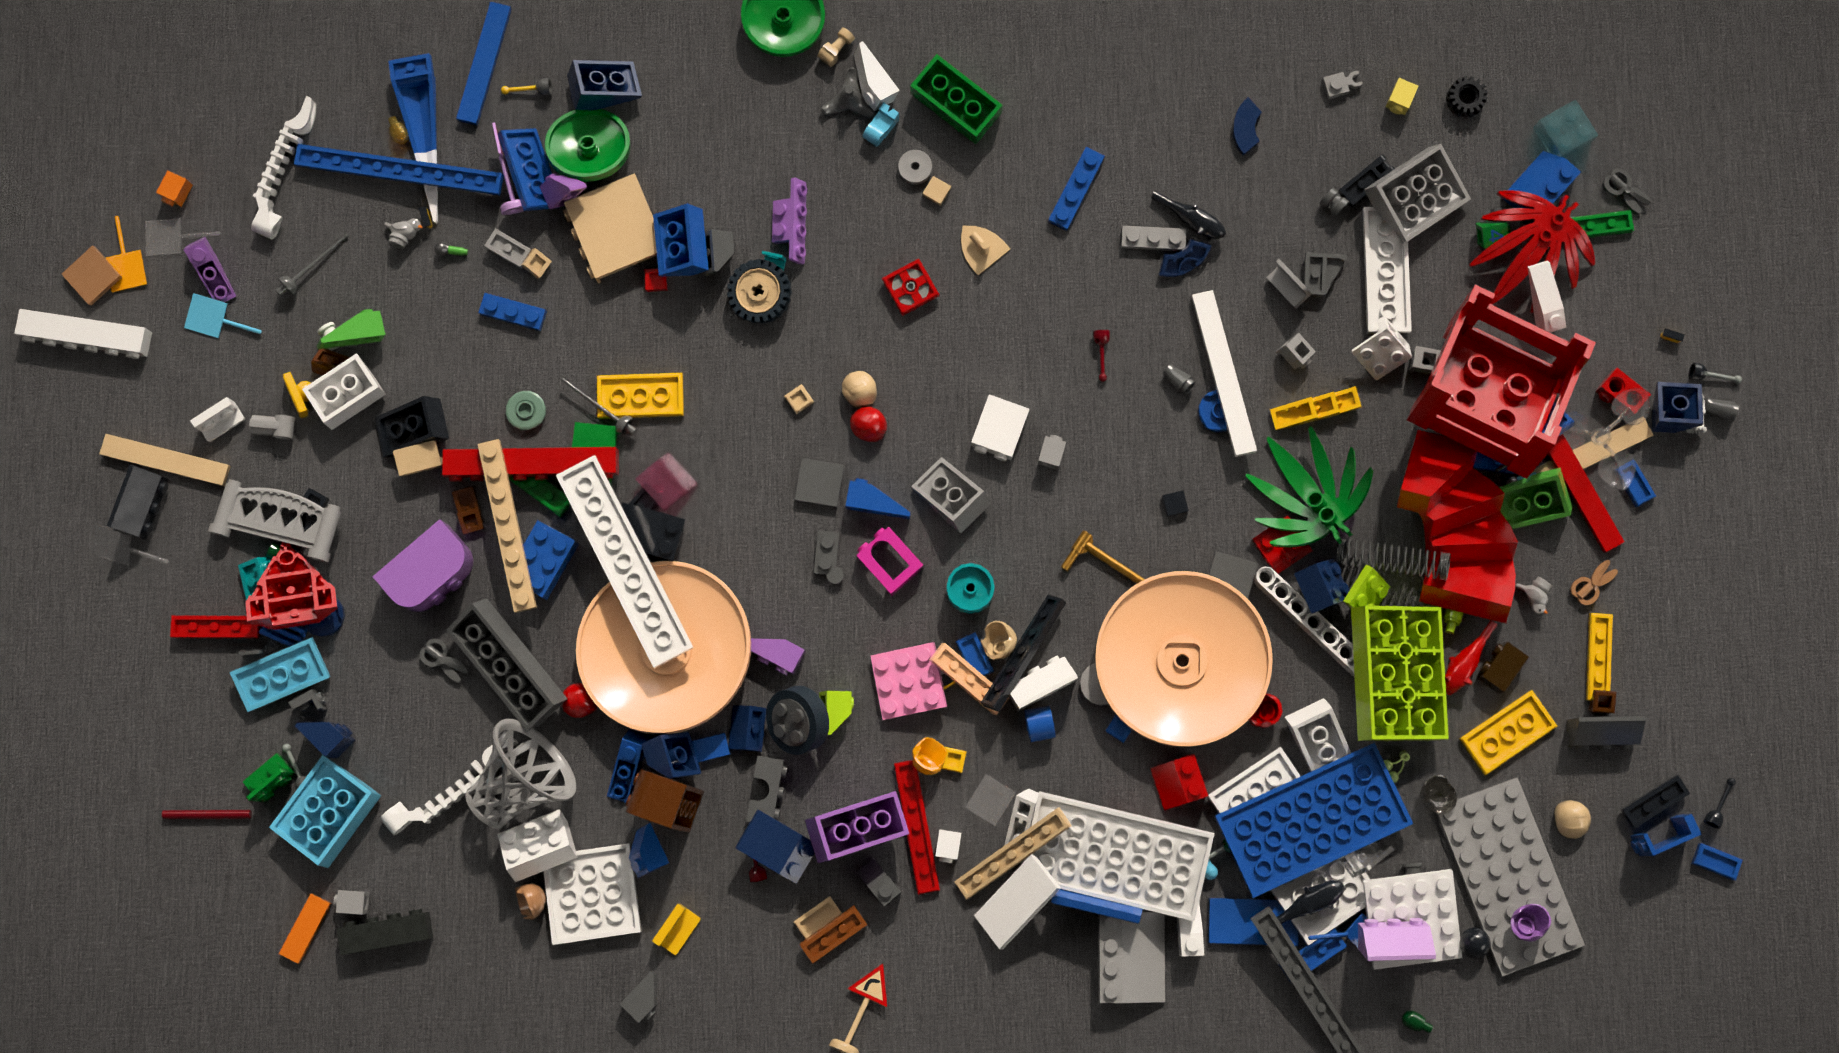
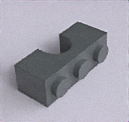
M757 756L754 778L765 780L768 783L769 794L763 800L749 801L746 822L752 820L757 809L779 821L780 809H777L778 800L782 801L784 787H781L782 778L786 779L788 766L785 765L784 760Z

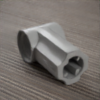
M252 415L249 422L250 433L292 440L295 417L287 415H275V417Z

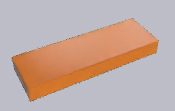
M311 893L279 954L300 964L332 903Z

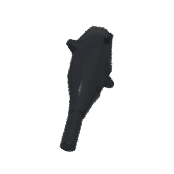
M1154 191L1152 194V199L1168 207L1199 235L1206 236L1208 241L1224 238L1227 234L1225 227L1215 216L1198 208L1196 204L1193 206L1173 201L1157 191Z
M1327 880L1325 883L1310 888L1305 887L1304 893L1284 913L1277 916V919L1283 924L1298 917L1313 915L1326 908L1333 909V905L1342 896L1346 888L1341 881Z

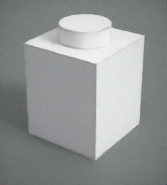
M939 830L935 855L940 857L939 861L952 863L953 859L957 860L961 833Z

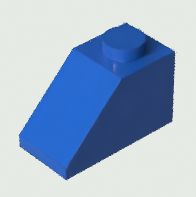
M651 823L636 831L629 855L632 870L638 878L658 870L669 863Z

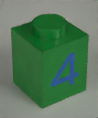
M1484 221L1475 223L1477 243L1483 248H1488L1502 237L1511 233L1510 225L1507 222Z

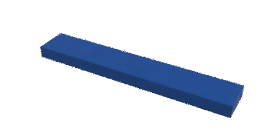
M490 2L456 117L457 121L478 126L511 14V6Z

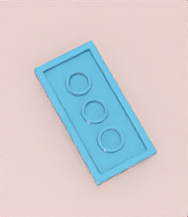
M313 637L230 672L247 712L330 677Z

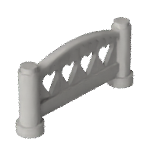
M229 479L225 485L214 522L209 525V533L229 538L231 530H236L308 548V558L325 563L329 562L331 556L329 550L341 515V507L328 504L327 508H322L313 501L288 491L260 487L242 488L241 482ZM245 498H248L249 501L256 500L258 503L257 507L245 517L242 501ZM268 503L270 507L276 505V513L265 521L261 509L262 505ZM284 508H288L290 512L296 510L297 516L288 525L284 526L281 515ZM304 513H308L309 516L316 515L317 521L304 531L301 516Z

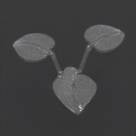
M1642 388L1629 389L1616 396L1611 409L1619 417L1607 428H1598L1593 432L1586 431L1589 423L1582 413L1577 411L1566 412L1575 423L1572 428L1563 433L1570 447L1582 446L1586 441V435L1591 437L1595 445H1603L1611 456H1605L1599 462V475L1605 482L1622 491L1626 490L1633 481L1636 464L1629 452L1622 450L1615 454L1609 447L1608 443L1612 437L1610 430L1622 419L1629 425H1637L1648 417L1650 411L1648 391Z

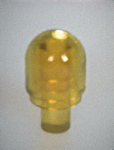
M395 116L388 119L391 125L389 132L394 142L397 144L407 143L409 135L405 125L402 122H398Z

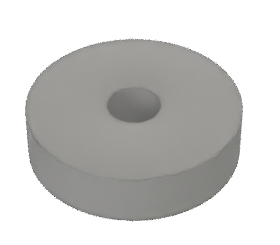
M910 150L904 153L899 160V174L909 184H922L929 179L932 173V161L925 152ZM916 164L919 166V169L913 170L911 167Z

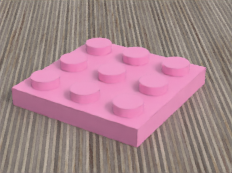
M934 642L871 655L883 720L947 707L941 671L929 661L936 651Z

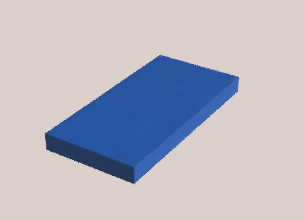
M537 129L500 130L498 132L499 141L523 211L549 209L539 186L546 181L545 178L551 175L552 172Z
M1060 889L1052 897L1051 901L1053 904L1137 924L1140 923L1143 912L1141 908Z
M1209 898L1208 943L1267 945L1250 918L1268 906L1276 917L1284 913V910L1277 900ZM1291 920L1281 924L1293 944L1298 946V931Z

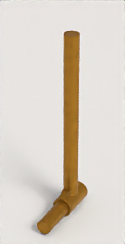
M1084 530L1071 547V552L1061 565V568L1068 572L1078 555L1088 551L1136 584L1145 580L1092 544L1093 536Z

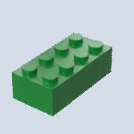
M938 54L935 55L910 85V94L974 144L979 142L1002 114L1003 105Z

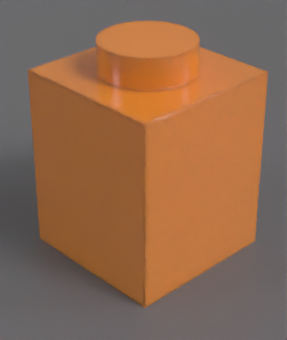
M167 170L156 193L162 198L161 201L171 207L174 204L182 207L193 185L186 178Z

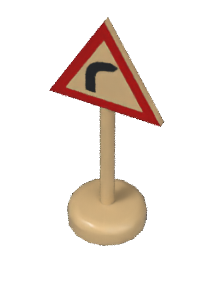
M883 964L847 988L865 998L845 1042L839 1039H832L829 1044L831 1048L841 1053H859V1050L850 1045V1042L869 1000L887 1007Z

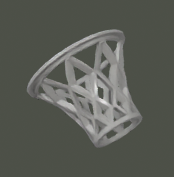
M503 719L493 729L492 753L479 779L466 792L465 797L469 808L479 820L492 828L500 829L523 810L542 803L569 800L576 792V780L564 756L544 735L534 728L526 731L518 720ZM514 731L531 738L513 749ZM508 739V752L505 754L502 746ZM538 745L555 762L533 766ZM530 749L527 764L515 769L516 756ZM502 767V774L495 777L496 771ZM550 770L541 783L531 784L529 782L534 772ZM528 771L525 777L521 775V773ZM559 771H561L565 786H548L555 779ZM516 777L521 783H509L510 778ZM544 791H555V792H553V793H551V794H548V793H546V792H544ZM502 793V795H501V800H498V799L494 796V795H497V794ZM478 806H486L484 815L477 809ZM500 817L498 822L492 821L493 819Z

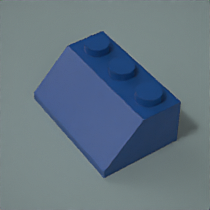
M1543 151L1508 190L1535 194L1553 204L1581 171L1567 159ZM1502 198L1503 200H1505V201H1506L1510 206H1512L1513 208H1529V209H1533V208H1530V207H1525V206H1522V205L1515 204V203H1513V202H1510V201H1508V200Z
M684 204L653 214L659 276H692L708 271L703 209L690 204Z

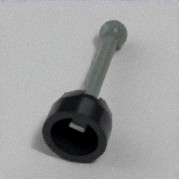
M1693 362L1689 368L1688 376L1691 380H1702L1706 376L1730 380L1735 384L1742 382L1741 376L1738 375L1732 377L1707 372L1706 367L1700 363Z

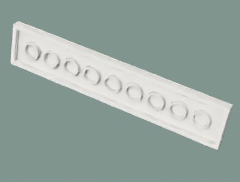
M594 455L557 474L556 477L653 668H657L693 649L694 647L597 457Z

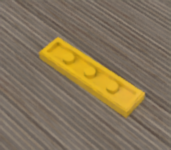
M1589 613L1586 700L1591 701L1594 690L1610 691L1613 614Z

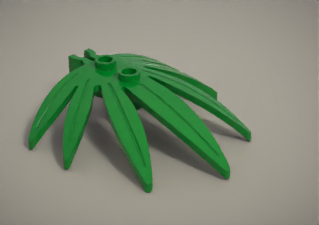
M1311 426L1308 428L1311 449L1317 474L1325 492L1324 494H1322L1317 484L1301 464L1276 441L1267 437L1270 449L1286 479L1308 505L1305 506L1281 489L1255 476L1246 474L1248 480L1274 503L1291 513L1308 519L1303 521L1284 518H1255L1257 523L1272 529L1300 532L1270 541L1272 546H1304L1324 538L1330 532L1336 541L1341 544L1343 541L1336 530L1337 527L1342 532L1347 533L1349 537L1353 535L1348 527L1344 525V522L1351 518L1364 502L1373 477V470L1369 467L1352 493L1356 474V458L1353 447L1349 449L1342 475L1339 497L1336 498L1335 481L1329 459L1322 443Z

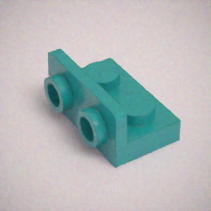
M257 557L238 565L246 600L249 595L252 596L257 587V582L271 559Z

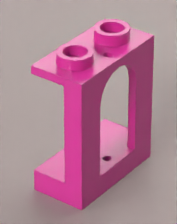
M888 527L878 530L873 537L875 539L871 543L865 542L857 550L859 553L856 556L892 596L921 571L924 565L892 529ZM881 541L889 543L909 565L894 580L876 562L871 554V550Z

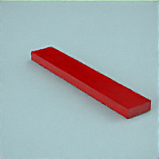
M1564 434L1558 436L1556 444L1550 450L1548 456L1555 468H1561L1569 493L1604 553L1608 552L1625 541Z
M913 760L894 763L903 815L909 831L907 836L918 895L940 891L918 770L914 767Z

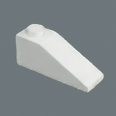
M860 42L854 53L861 93L865 102L876 111L883 102L886 104L893 102L900 90L864 42Z
M1545 261L1528 266L1536 326L1549 333L1566 328L1564 307L1550 262Z
M1027 789L1016 795L1005 845L1031 827L1038 792Z
M1198 905L1195 922L1177 917L1179 956L1204 955L1200 905Z

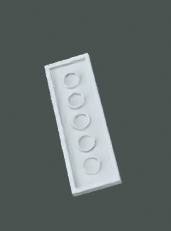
M1364 207L1362 210L1367 334L1377 333L1379 329L1377 320L1383 316L1388 319L1399 333H1410L1411 306L1408 242H1404L1374 207Z

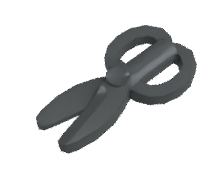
M1620 168L1614 169L1604 179V189L1612 196L1622 194L1626 206L1634 213L1640 214L1642 210L1636 200L1648 206L1651 203L1649 197L1641 190L1630 187L1632 180L1625 170ZM1616 174L1623 176L1626 184ZM1609 181L1618 189V191L1610 187Z
M439 639L428 640L426 647L420 650L421 661L429 667H437L441 664L444 673L453 681L460 683L461 678L454 669L468 673L467 667L459 660L447 657L448 647L444 642ZM432 645H440L443 648V654L440 653L437 649H435ZM425 652L429 654L431 657H433L436 661L434 663L429 662L425 658Z

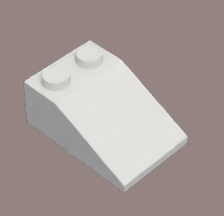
M1324 698L1285 717L1310 772L1351 753L1335 713Z

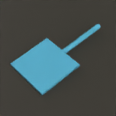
M193 293L184 328L219 338L222 324L225 323L261 334L259 329L224 319L228 303Z

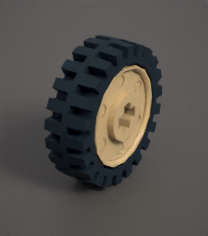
M756 259L741 264L738 269L736 268L733 271L734 274L730 276V282L727 285V297L729 298L730 306L741 318L752 323L765 324L775 321L776 318L781 317L782 313L787 310V306L791 301L790 296L792 295L791 283L779 266L767 260ZM756 289H762L764 291L763 294L755 293Z

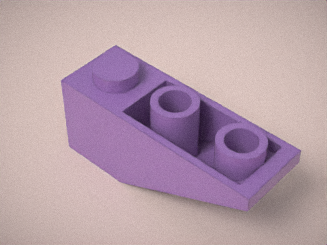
M206 237L187 245L184 248V252L212 299L226 302L236 297Z
M751 639V652L758 655L756 659L766 665L771 662L777 666L775 670L786 676L788 672L794 674L806 652L785 639Z

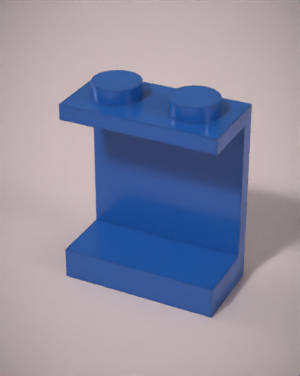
M1681 814L1670 818L1677 835L1653 845L1647 833L1633 834L1630 837L1632 839L1631 846L1636 854H1639V856H1654L1702 834L1692 814Z

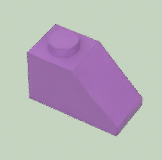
M557 173L547 176L545 178L546 181L539 186L549 209L565 206L564 202L577 197L587 188L586 183L575 178L557 175Z

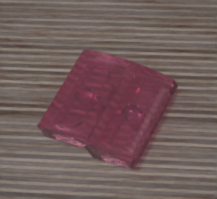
M669 452L635 479L664 511L671 507L680 497L683 498L698 484Z

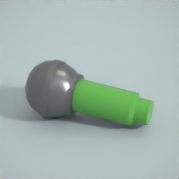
M438 242L435 245V253L439 256L448 254L468 255V249L463 247L449 246L445 242Z

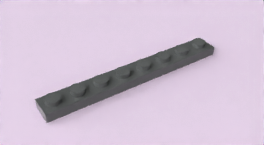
M1268 906L1251 917L1252 923L1337 1053H1364L1271 908Z

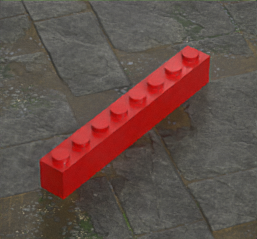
M616 447L502 449L508 477H514L516 481H525L527 477H535V480H548V477H556L557 474L594 455L597 457L607 479L619 476V450ZM443 449L442 475L449 478V481L460 482L462 478H470V481H484L485 476L479 449Z

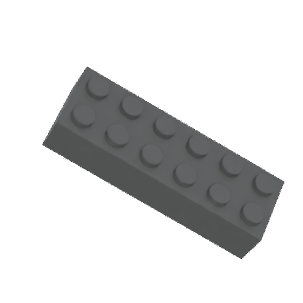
M487 598L472 603L446 630L526 731L542 725L567 700V697Z

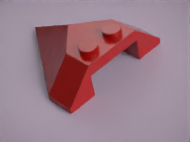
M282 542L276 557L273 556L257 582V587L252 596L249 595L245 602L247 622L273 630L319 623L338 609L335 587L328 583L290 544Z

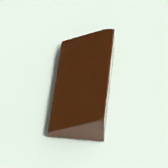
M319 349L311 361V370L323 376L350 357L328 349Z

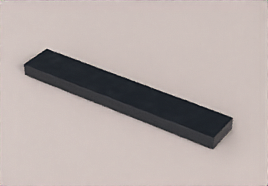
M1051 595L1046 596L1014 651L1010 654L981 701L984 707L998 712L1001 710L1064 608L1066 602L1062 598Z

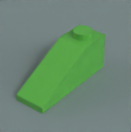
M372 309L362 310L321 338L317 344V349L381 342L385 336L380 311H373Z

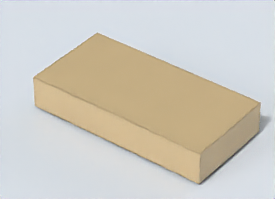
M829 896L795 920L794 923L804 938L807 939L841 915L842 912L831 896Z

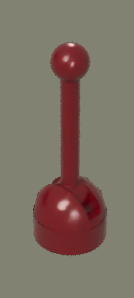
M1110 330L1093 331V339L1100 346L1101 374L1099 375V380L1105 382L1107 376L1105 374L1104 345L1110 340Z
M753 859L754 866L749 871L750 883L767 880L765 869L758 865V861Z

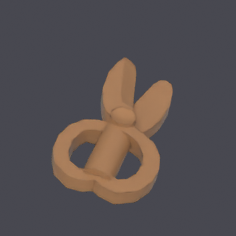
M1610 560L1599 564L1594 570L1591 579L1580 577L1572 583L1570 587L1571 595L1577 598L1581 605L1593 604L1599 597L1600 591L1598 587L1609 583L1617 575V569L1604 574L1610 565ZM1581 582H1585L1586 585L1576 592V586ZM1593 590L1594 596L1590 600H1584L1583 598Z

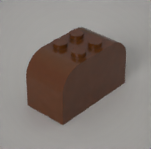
M641 769L634 779V790L627 798L626 812L672 829L690 833L704 791Z

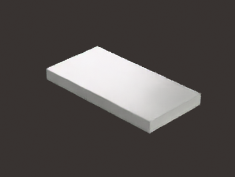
M1030 855L974 916L997 947L1004 949L1061 888L1035 855Z

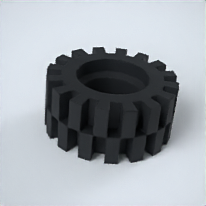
M1464 76L1462 79H1457L1448 90L1446 101L1449 102L1447 106L1448 108L1452 107L1450 110L1452 113L1457 112L1456 116L1460 117L1462 114L1463 118H1467L1468 115L1473 117L1486 104L1488 91L1484 90L1486 87L1484 83L1482 85L1479 84L1480 79L1474 81L1473 76L1467 79V76ZM1463 90L1471 91L1475 97L1474 102L1471 104L1463 103L1459 98L1460 92Z

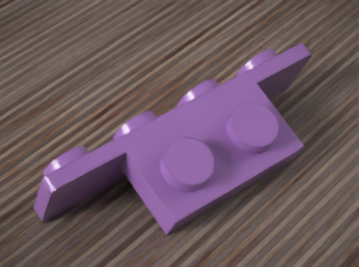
M791 178L790 198L773 201L772 242L775 244L789 242V260L801 265L805 263L807 187L806 182L798 178Z

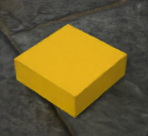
M945 747L947 755L942 769L962 773L967 751Z

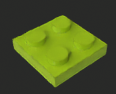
M1365 565L1343 602L1350 609L1361 606H1379L1383 598L1386 597L1390 586L1373 567Z

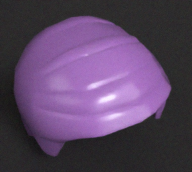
M1539 904L1524 905L1518 908L1511 918L1513 933L1521 940L1529 942L1542 938L1551 925L1549 913Z

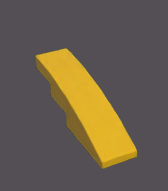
M1354 386L1335 393L1330 392L1314 398L1309 397L1270 409L1275 430H1280L1362 408L1357 388Z

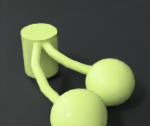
M1406 751L1400 752V759L1396 762L1384 760L1388 771L1392 770L1393 764L1402 761V767L1398 773L1395 771L1389 772L1394 783L1399 780V774L1402 772L1404 762L1410 759V755Z

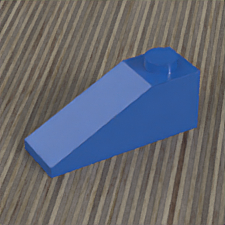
M856 478L855 481H850L846 509L910 520V511L872 484H868V480Z

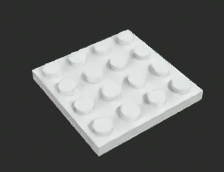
M631 843L576 851L578 858L544 871L552 945L642 932L635 875L629 860Z
M1451 869L1363 880L1367 919H1375L1378 922H1387V919H1400L1401 922H1407L1411 918H1421L1431 928L1436 959L1372 961L1374 970L1462 958L1454 878Z

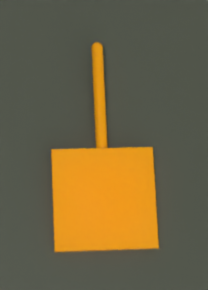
M115 216V223L121 254L106 257V259L119 272L122 278L111 287L112 293L147 285L141 250L125 253L118 216Z

